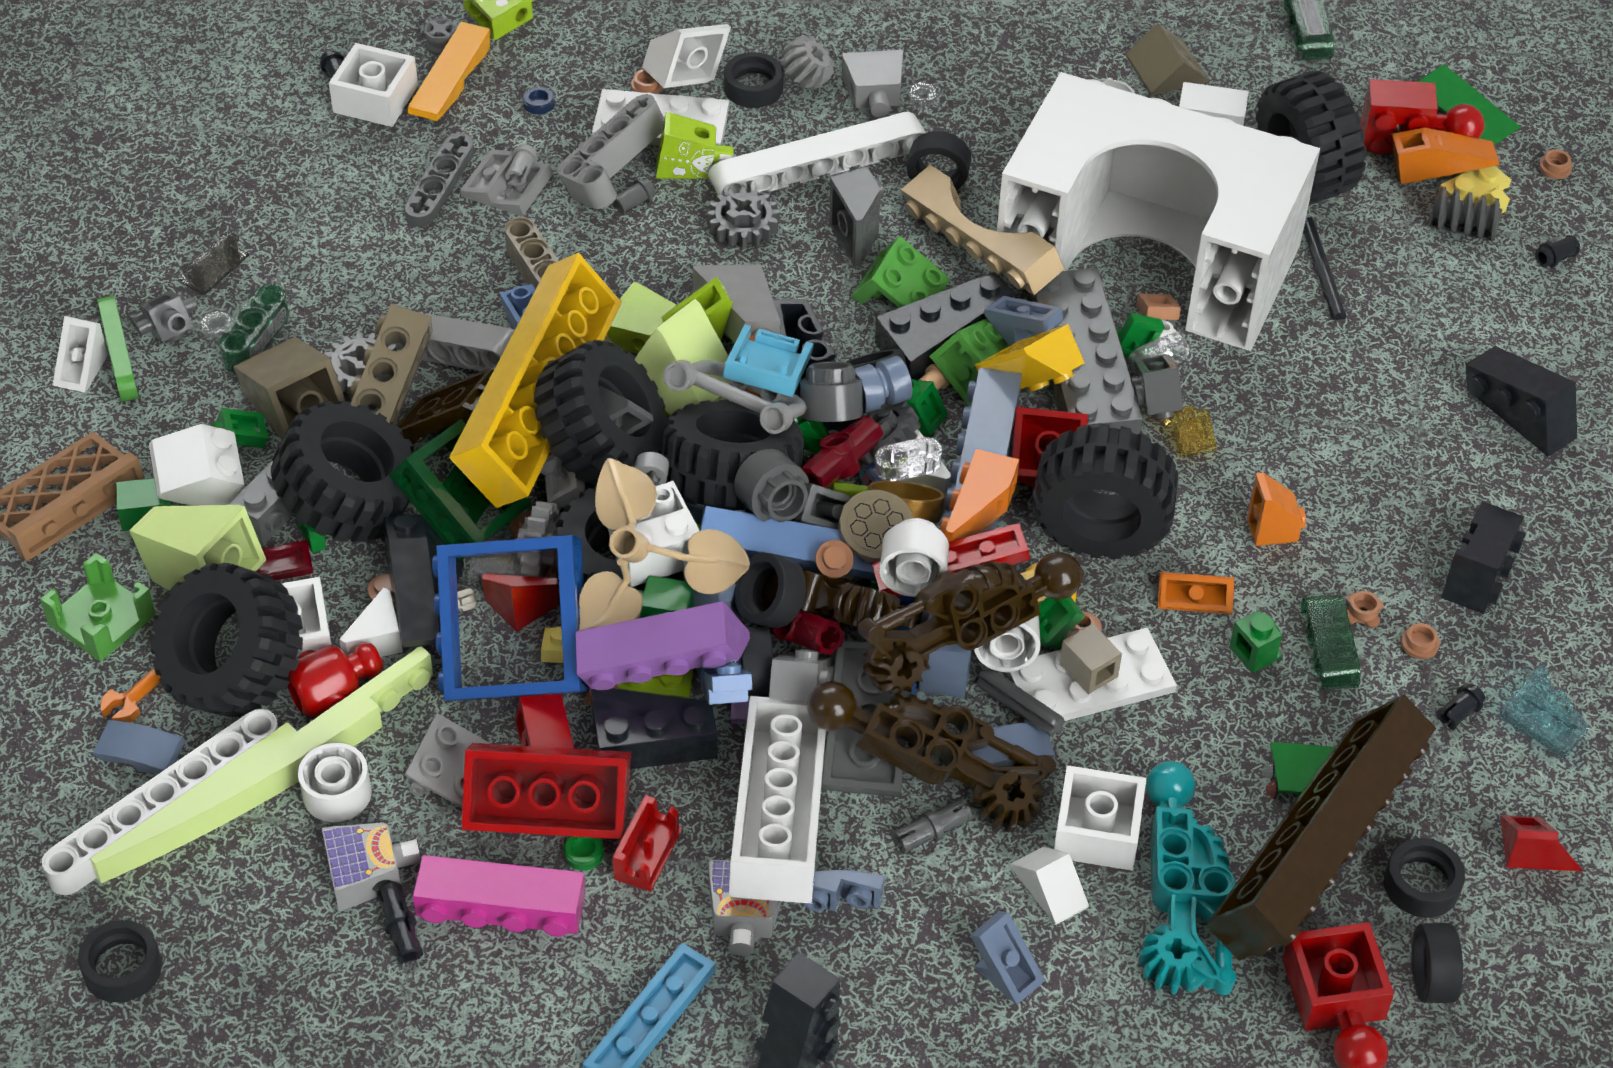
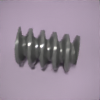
M1442 186L1436 194L1428 226H1430L1434 218L1437 219L1438 229H1443L1445 224L1450 221L1452 232H1456L1459 226L1463 224L1465 235H1469L1473 228L1477 227L1478 238H1482L1486 231L1490 230L1491 240L1494 241L1502 214L1499 199L1494 198L1492 203L1487 206L1485 195H1481L1478 201L1474 203L1473 194L1468 192L1464 199L1460 200L1459 190L1455 189L1451 196L1447 197L1446 187Z

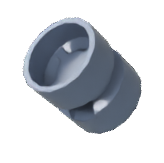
M894 356L876 362L875 367L867 364L855 368L857 378L862 379L863 414L881 409V405L885 404V402L891 406L911 399L913 389L911 377L901 357Z

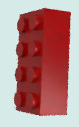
M472 743L465 749L461 830L622 839L627 830L631 752Z

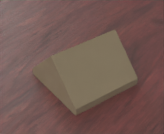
M1159 23L1126 53L1127 59L1151 96L1182 89L1183 82L1195 84L1209 82V78L1185 42Z

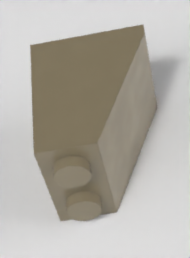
M293 337L233 366L243 394L259 413H263L264 419L281 440L294 418L301 414L302 410L309 406H317L318 403L332 401L334 405L339 401H345L331 359L297 337Z

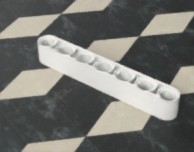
M903 112L722 160L710 168L708 177L717 194L725 197L728 196V189H732L735 193H740L741 187H745L747 193H751L755 188L758 189V192L768 189L773 191L788 187L790 183L798 181L803 183L818 179L820 175L828 173L833 175L848 171L850 167L857 165L863 167L880 162L879 160L890 157L892 159L907 155L913 141L921 134L926 133V131L913 113Z
M256 709L247 713L51 847L42 858V867L51 890L60 895H69L96 879L90 860L91 857L277 730L278 723L275 715L265 709Z

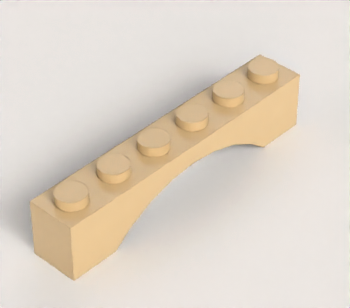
M929 165L901 189L907 201L904 206L914 219L921 218L935 233L940 231L945 234L954 246L958 247L961 245L973 259L977 261L981 259L986 262L993 272L998 275L1000 273L1005 275L1017 289L1023 287L1035 295L1064 270L1055 246L1034 232H998L971 222L961 213V200L951 178L932 165Z

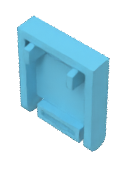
M744 324L726 360L723 378L793 397L811 357L814 343L806 341L801 354H798L797 350L800 340L758 329L755 340L752 341L749 340L752 326Z

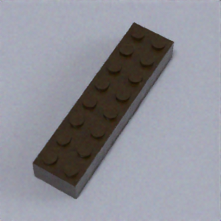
M1405 694L1355 719L1205 925L1239 961L1254 954L1260 957L1278 944L1286 946L1299 935L1301 929L1298 925L1303 918L1308 917L1317 909L1320 901L1317 899L1319 895L1338 879L1339 874L1337 870L1340 865L1348 861L1356 853L1358 847L1355 844L1360 837L1366 835L1375 826V815L1393 800L1394 794L1392 791L1409 777L1412 772L1410 765L1413 761L1421 757L1428 750L1430 744L1427 741L1436 730V727Z

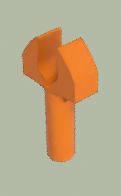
M153 668L125 693H117L110 689L101 700L103 718L113 708L124 706L122 710L112 717V720L133 722L141 715L137 703L160 683L159 679L162 676L156 675Z

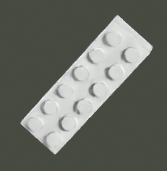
M750 696L731 854L729 897L812 904L826 730L820 729L811 721L807 711V702Z

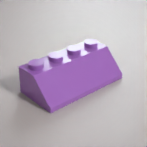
M724 601L576 631L577 675L591 689L609 690L615 684L630 681L643 683L655 676L665 674L683 675L690 669L700 667H722L726 662L740 659L750 640V632Z

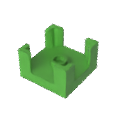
M95 553L83 564L88 581L84 587L62 605L58 592L55 589L47 592L40 598L48 625L101 662L152 619L156 612L149 588L136 581L134 583L136 593H132L115 581L110 562L98 553Z

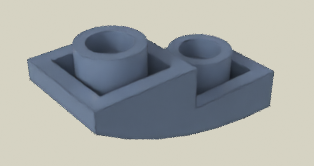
M109 720L93 754L102 761L131 764L138 771L159 774L176 762L185 740L180 736L152 727Z
M1032 723L992 727L995 736L1014 746L1016 744L1039 757L1048 755L1053 758L1055 756L1049 735ZM988 745L985 748L971 752L997 767H1010L1017 763L1009 759V756Z
M852 870L814 872L812 904H803L813 911L820 912L828 909L836 912L841 898L855 908L866 909L870 906L879 909L884 896L885 876Z

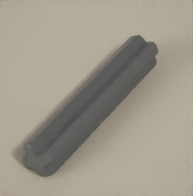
M993 669L982 670L978 674L979 679L976 683L980 689L1049 736H1053L1055 733L1060 734L1063 731L1064 718Z

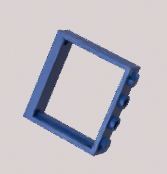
M566 535L436 546L437 555L433 557L432 569L435 578H438L439 594H436L434 597V609L436 615L440 617L441 632H438L436 635V648L438 654L442 655V671H439L438 687L440 693L444 694V701L590 692L589 686L577 675L576 631H579L580 626L579 598L584 586L581 538ZM557 550L564 681L462 688L456 558Z

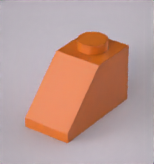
M1256 473L1247 514V521L1255 546L1298 542L1301 529H1304L1306 526L1304 508L1298 507L1292 491L1265 473Z

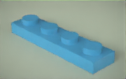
M681 943L583 1062L582 1067L639 1068L715 974L716 963Z

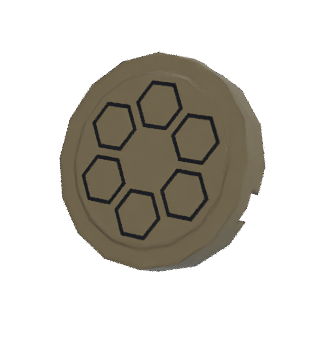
M866 490L854 495L844 505L838 522L839 538L850 547L853 556L856 554L858 557L863 558V561L873 563L881 560L885 534L900 522L914 517L908 505L895 494L883 490Z

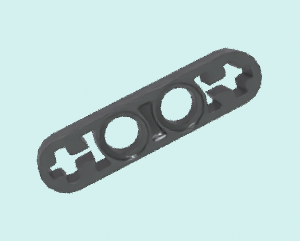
M454 133L444 140L405 203V217L410 225L422 227L431 224L435 220L474 155V142L470 135ZM454 149H458L456 152L457 156L454 155ZM443 167L454 168L453 171L447 173L438 171ZM431 188L441 189V191L436 194L426 193V191ZM423 203H425L426 211L421 210L423 208Z

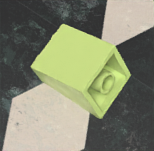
M694 299L655 329L635 357V361L646 368L648 371L646 374L651 381L654 380L658 387L657 393L660 398H663L665 410L670 415L677 409H683L685 405L691 403L696 405L700 401L710 400L711 402H719V400H727L695 385L682 391H674L664 381V370L672 362L686 360L692 364L701 360H712L725 364L728 358V354L701 304ZM709 375L727 384H730L728 380H725L718 376Z
M241 505L154 506L129 530L151 580L168 590L177 582L183 583L185 575L195 569L201 570V567L207 564L216 563L220 565L225 562L256 572L266 561L245 507Z

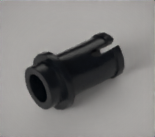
M335 50L326 51L321 56L320 67L323 72H327L330 80L344 61V57Z
M1568 235L1566 238L1554 243L1545 242L1535 252L1536 261L1544 268L1548 266L1554 268L1560 261L1580 253L1579 241L1573 235Z
M1474 684L1462 685L1457 689V695L1445 706L1437 710V718L1444 724L1451 719L1452 722L1448 727L1454 730L1473 711L1479 712L1483 708L1485 695Z

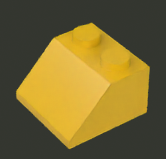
M1065 324L1019 340L975 364L977 371L981 367L1022 373L1020 389L1028 387L1029 391L1033 392L1049 385L1048 380L1053 379L1054 384H1058L1074 376L1072 370L1085 362L1069 325Z

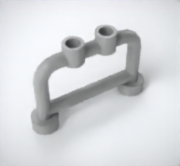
M678 360L668 364L664 370L665 384L671 390L682 391L695 385L759 413L763 429L771 434H778L787 430L792 425L793 419L802 416L807 409L804 400L795 394L793 397L777 393L776 397L772 391L723 378L725 364L721 362L701 360L691 364L686 360ZM709 375L718 376L720 378L728 380L730 384H727ZM744 389H748V390L753 391V392H755V393H757V394H760V395H761V398H759V397H757V396H755V395H753V394H750V393H748V392H746V391H743V390H744Z

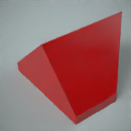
M483 573L482 584L485 601L516 632L559 606L558 578Z
M1500 815L1506 867L1584 872L1558 841L1559 832L1541 817Z

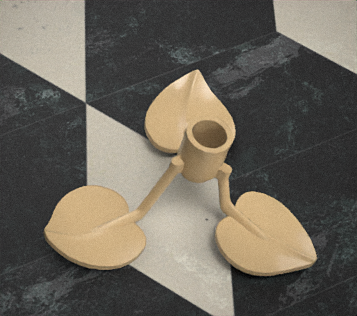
M608 458L598 478L595 507L602 524L608 529L614 530L610 537L609 545L612 553L619 557L617 564L621 567L623 580L616 573L604 571L594 574L586 581L579 598V631L638 619L642 610L643 598L638 590L628 586L631 576L627 564L628 562H641L647 557L649 552L681 561H688L684 571L687 583L695 591L707 595L718 594L729 589L747 572L750 565L747 553L733 537L713 529L701 530L690 537L688 543L689 554L650 544L648 538L643 533L635 530L637 527L635 520L645 519L652 513L657 500L656 487L651 478L641 470Z

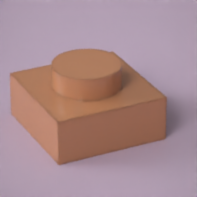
M1138 293L1136 307L1142 315L1166 321L1179 320L1181 307L1171 294Z

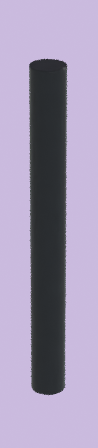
M1306 218L1303 232L1333 320L1346 319V313L1315 222L1312 218Z

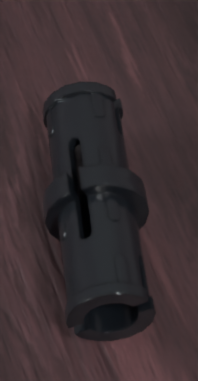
M397 882L384 884L376 894L384 913L383 927L385 933L390 935L393 941L397 961L403 964L420 959V956H423V950L415 931L417 922L414 913L409 911L406 904L402 885Z

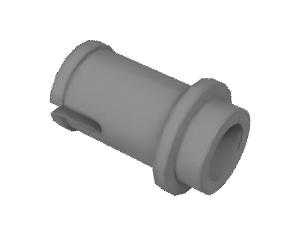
M521 144L519 147L514 148L512 152L513 160L505 174V179H510L509 183L513 186L524 185L530 168L535 166L538 161L536 150L528 144Z

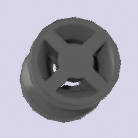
M435 18L428 21L424 26V33L427 38L426 49L434 55H441L456 31L455 24L446 18Z

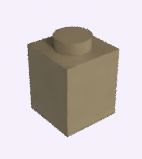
M1092 623L1080 631H1072L1065 637L1062 642L1060 665L1087 694H1090L1118 677L1122 653Z

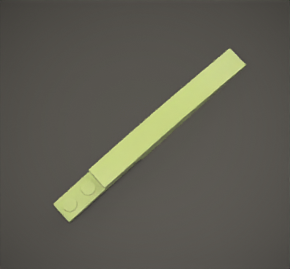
M419 646L300 730L296 731L288 722L91 857L90 860L96 878L103 883L203 836L299 782V765L303 758L316 747L328 743H344L354 747L383 727L380 712L391 711L407 693L413 689L420 690L428 684L433 676L431 655L422 646Z

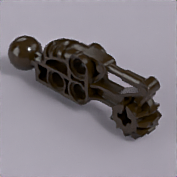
M1056 551L1046 554L1037 563L1034 576L1028 580H1025L1013 565L995 561L986 562L983 566L976 564L971 566L969 570L963 569L957 573L953 571L941 572L935 577L931 585L918 592L916 602L902 609H896L875 621L867 618L860 622L857 628L859 635L872 645L868 652L863 653L867 661L863 669L866 675L870 677L869 679L872 681V684L879 690L894 695H899L902 690L912 692L913 683L916 681L923 682L922 672L931 668L928 664L929 654L952 644H957L964 650L976 649L1040 615L1037 599L1043 596L1055 600L1071 597L1080 588L1083 576L1082 568L1071 554ZM924 610L933 615L931 619L910 630H892L905 623V620Z
M802 569L805 576L806 593L800 610L834 616L839 622L858 627L864 619L870 618L875 621L896 609L906 607L900 605V599L894 594L852 584V580L831 579L819 572ZM775 570L768 576L762 592V599L772 602L776 597L778 589V576ZM920 613L905 620V623L901 624V626L911 629L916 627Z
M829 681L816 686L808 697V714L811 721L820 729L832 732L847 727L861 734L856 747L932 785L940 784L947 778L974 788V804L985 807L980 812V818L990 816L993 819L992 829H997L1002 822L1008 833L1013 832L1017 825L1021 828H1026L1032 822L1031 819L1036 817L1041 811V806L1037 803L1044 797L1040 783L1047 779L1055 770V760L1048 755L1039 757L1016 744L1014 746L994 735L992 726L974 717L966 707L960 705L948 706L944 703L938 706L934 704V699L928 697L926 700H921L917 698V695L909 694L905 698L902 695H893L889 703H878L873 713H870L857 706L851 689L844 683ZM946 723L955 725L960 734L952 733L947 728ZM895 738H903L908 742L910 748L901 747ZM988 745L1009 756V759L1022 766L997 767L971 752L985 748ZM931 756L941 758L945 767L936 765L932 761ZM1017 781V784L1013 787V789L1011 790V793H1010V795H1009V796H1010V800L1006 799L1007 796H1008V793H1007L1008 790H1009V789L1013 786V784Z

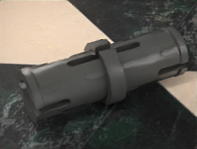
M960 797L934 812L927 810L921 814L920 819L892 831V839L896 845L902 844L899 850L904 855L932 839L937 842L943 838L944 833L966 822H970L973 818L969 805L962 809L966 801Z

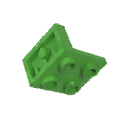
M898 236L877 255L851 298L863 304L869 298L877 299L883 294L900 308L942 292L949 282V277L901 236Z
M984 319L957 331L929 357L965 403L972 405V403L967 402L969 382L977 381L978 371L975 364L1003 350L1008 345L995 327L987 319Z

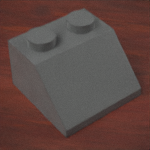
M868 167L830 177L829 224L854 267L862 265L879 235V223L883 221L880 208V199L884 197L883 186L879 179L874 178Z

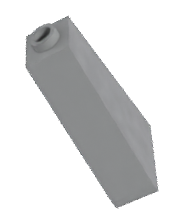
M761 264L693 265L692 294L715 277H718L730 296L733 305L724 333L734 344L744 324L752 326L751 335H756L758 329L780 334V319Z

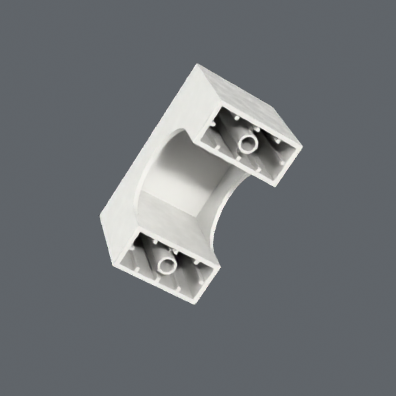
M1060 72L1002 173L997 231L1007 233L1034 232L1055 246L1064 267L1063 271L1068 270L1074 258L1082 250L1105 239L1133 236L1165 243L1185 255L1196 268L1185 331L1251 351L1300 247L1320 148L1301 143L1292 137L1277 136L1239 125L1227 118L1212 117L1171 105L1159 98H1148L1110 87L1098 80H1086Z

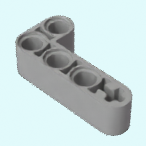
M644 94L631 100L559 164L557 172L574 200L594 209L605 208L615 201L617 191L610 178L662 132L664 116L652 95Z
M425 314L432 318L433 331L422 360L483 371L498 364L515 330L502 326Z

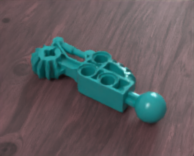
M1176 761L1160 762L1152 768L1146 778V791L1149 800L1157 806L1150 828L1151 896L1155 906L1167 912L1168 924H1160L1155 927L1154 934L1148 933L1143 940V949L1138 957L1139 964L1144 966L1142 971L1143 979H1153L1156 977L1154 983L1155 990L1167 984L1172 996L1178 992L1179 985L1188 993L1202 985L1208 989H1214L1219 995H1228L1232 992L1237 978L1236 973L1232 970V953L1217 938L1215 963L1196 934V915H1199L1205 922H1208L1234 887L1235 879L1229 867V856L1223 851V841L1220 837L1215 836V830L1210 825L1203 826L1198 824V819L1193 818V810L1183 809L1195 794L1196 782L1192 771L1184 764ZM1167 851L1174 852V853H1176L1177 855L1170 854V853L1167 852ZM1168 886H1174L1177 888V890L1172 889ZM1208 889L1215 890V891H1217L1218 893L1211 892V891L1208 890Z

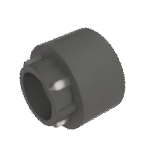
M819 362L809 365L806 369V377L800 380V398L804 400L807 407L801 418L817 422H840L858 419L863 416L862 379L857 378L852 364L846 362Z
M764 449L752 454L742 463L735 477L734 488L737 498L761 521L765 522L770 518H774L780 523L797 517L803 511L808 500L806 486L809 483V479L806 473L783 452L776 449Z

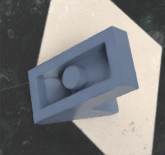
M1008 296L1001 297L984 309L986 318L1009 346L1019 340L1048 331L1063 321L1061 307Z
M997 912L970 935L983 958L974 968L1014 1004L1018 1005L1046 981L1009 912Z

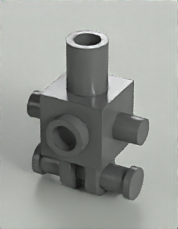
M170 290L140 304L141 311L128 316L141 336L151 331L153 336L162 342H174L183 338L186 335V330L194 327L188 313L198 309V306L192 296L185 299L180 291L174 293Z

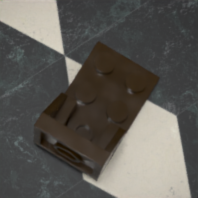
M496 366L420 396L397 424L403 431V438H409L412 445H414L430 433L441 434L461 419L467 424Z

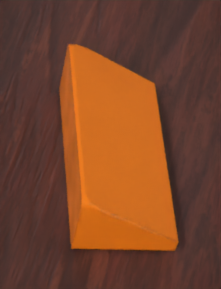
M1159 572L1157 609L1233 614L1235 577Z

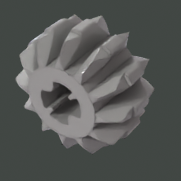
M802 34L786 45L781 52L782 60L780 63L786 68L785 74L792 78V83L797 82L803 90L807 88L814 91L825 84L834 73L833 65L835 64L829 57L830 52L823 48V43H817L812 36L807 37Z

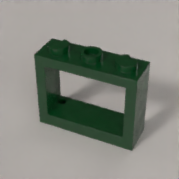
M462 419L405 458L389 474L394 483L446 545L487 542L532 505L527 497L501 506L497 508L501 514L482 529H479L428 468L424 461L445 446L452 453L466 426ZM457 557V558H458L460 561H462V560H463L464 558H466V557Z

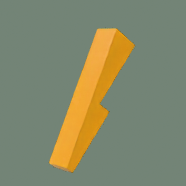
M465 22L459 24L408 105V114L438 121L463 91L465 78L481 62L490 49L489 28Z

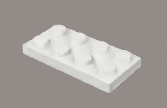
M602 89L592 135L631 100L640 95L650 94L655 98L664 117L665 112L713 124L716 127V144L722 145L729 112V100ZM661 134L650 144L659 145Z
M1148 628L1108 637L1109 641L1122 653L1119 675L1090 694H1087L1060 665L1061 650L1038 655L1029 666L1021 670L1006 672L1012 683L1060 714L1065 721L1174 693L1177 687Z

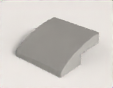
M490 150L460 189V193L467 199L524 216L552 177L553 172L550 164L536 163L535 166L530 168L525 184L513 186L509 183L510 179H505V174L513 160V151Z

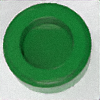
M570 836L564 843V859L570 867L576 870L585 871L593 869L603 860L604 845L600 838Z

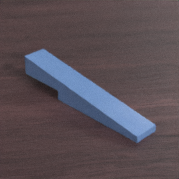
M705 506L700 531L713 529L730 535L741 544L747 556L752 557L761 552L772 553L792 558L802 569L819 572L815 563V556L819 547L827 541H841L839 530L793 521L779 523L774 518L763 522L754 514ZM854 554L853 566L848 574L876 581L872 564L863 561V558Z

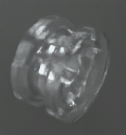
M920 82L910 87L908 103L913 109L928 111L936 106L937 89L935 86Z
M214 311L205 315L201 320L203 336L209 342H225L234 334L232 318L226 312Z

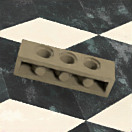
M390 304L386 315H380L375 329V334L378 335L374 346L368 345L363 358V365H365L362 376L355 377L351 387L350 396H353L351 406L377 405L380 409L374 414L380 413L387 417L386 421L392 426L396 424L433 331L431 316L394 304ZM393 343H401L405 346L399 351L388 349ZM380 374L392 376L387 382H379L375 379Z

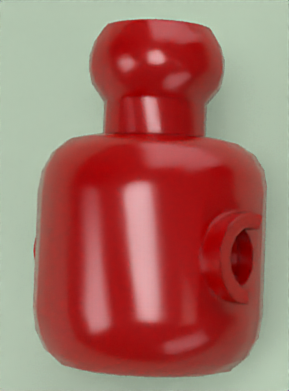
M362 643L354 649L353 653L348 655L337 646H326L317 651L307 650L297 658L300 661L296 671L290 670L288 679L291 681L287 688L299 711L308 718H316L359 689L358 680L364 677H376L383 671L384 666L376 647L372 643Z

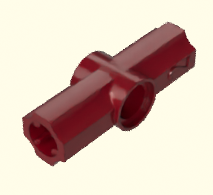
M862 416L856 419L844 431L824 437L819 442L821 451L801 467L806 473L809 483L828 489L837 480L849 478L858 473L861 469L859 460L872 450L883 436L881 425L876 423L871 416Z
M764 599L762 604L765 611L772 605V601ZM800 610L798 615L786 626L777 629L769 627L770 633L778 640L794 642L832 655L835 649L842 647L845 635L840 629L839 622L822 617L818 613Z

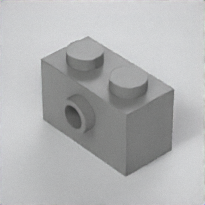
M795 649V653L785 652L772 659L769 698L807 702L809 694L816 686L834 681L835 667L831 666L832 656L818 655V651L810 649Z

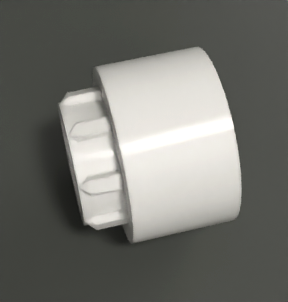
M919 518L907 519L892 527L885 534L882 544L880 576L884 584L896 593L916 597L920 590L932 584L937 575L947 571L949 543L946 536L933 523Z
M1039 616L974 649L978 660L986 667L1001 672L1017 671L1029 666L1037 658L1040 651Z
M344 743L324 744L310 751L299 765L298 779L303 802L308 812L314 817L331 823L353 819L368 805L372 789L367 762L363 754L355 747Z

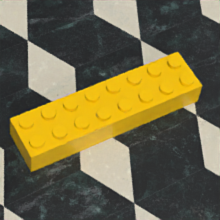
M579 252L547 267L449 457L496 508L529 496L550 453L549 448L551 446L548 440L543 438L540 432L542 428L541 423L536 420L535 415L537 404L534 403V392L539 374L548 363L587 341L592 342L593 340L604 341L622 303Z

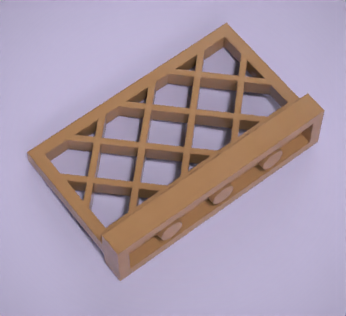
M95 432L89 433L0 490V505H8L6 512H0V536L15 547L17 554L26 562L117 504L116 482L145 479L138 457L131 452L124 455ZM93 444L98 448L95 455L80 456L83 450ZM110 464L102 469V465ZM93 465L91 472L76 473L77 467ZM58 466H69L65 474L50 475L51 471ZM80 483L74 488H72L73 484ZM38 485L36 493L20 494V491L26 486ZM50 485H63L62 491L46 492L47 487ZM42 503H48L47 505L41 508ZM33 504L31 510L16 511L17 505ZM12 522H19L11 527Z

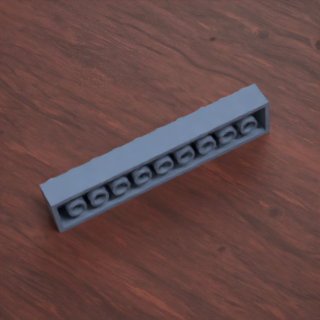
M979 367L977 381L969 382L967 402L972 403V405L964 407L961 428L967 430L962 431V434L959 433L956 455H961V458L957 457L953 461L950 482H955L956 484H951V488L948 487L946 510H949L954 489L961 490L963 485L960 484L962 467L965 462L971 463L976 449L1010 457L1013 443L1015 410L1019 405L1022 373ZM946 511L945 515H942L941 523L944 516L951 517L952 511ZM998 519L995 520L992 524H990L987 528H985L981 533L996 529ZM924 610L921 623L931 619L933 615ZM952 644L929 654L928 664L931 668L922 672L923 682H920L919 691L965 698L973 650H964L959 645Z

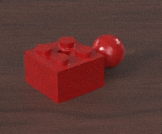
M1369 79L1360 127L1361 130H1364L1365 139L1363 141L1367 152L1377 155L1385 153L1394 154L1392 134L1425 127L1480 138L1485 127L1484 117L1476 107L1469 104L1456 105L1449 109L1445 115L1437 114L1435 83Z
M1370 922L1300 932L1291 943L1286 945L1282 961L1304 1030L1311 1031L1340 1027L1341 1032L1337 1036L1333 1047L1334 1059L1339 1068H1384L1389 1055L1387 1042L1377 1029L1365 1025V1023L1386 1020L1394 992Z

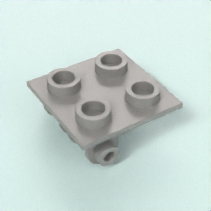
M436 713L404 775L410 778L409 791L416 796H423L425 791L429 792L431 790L462 808L465 749L472 743H491Z

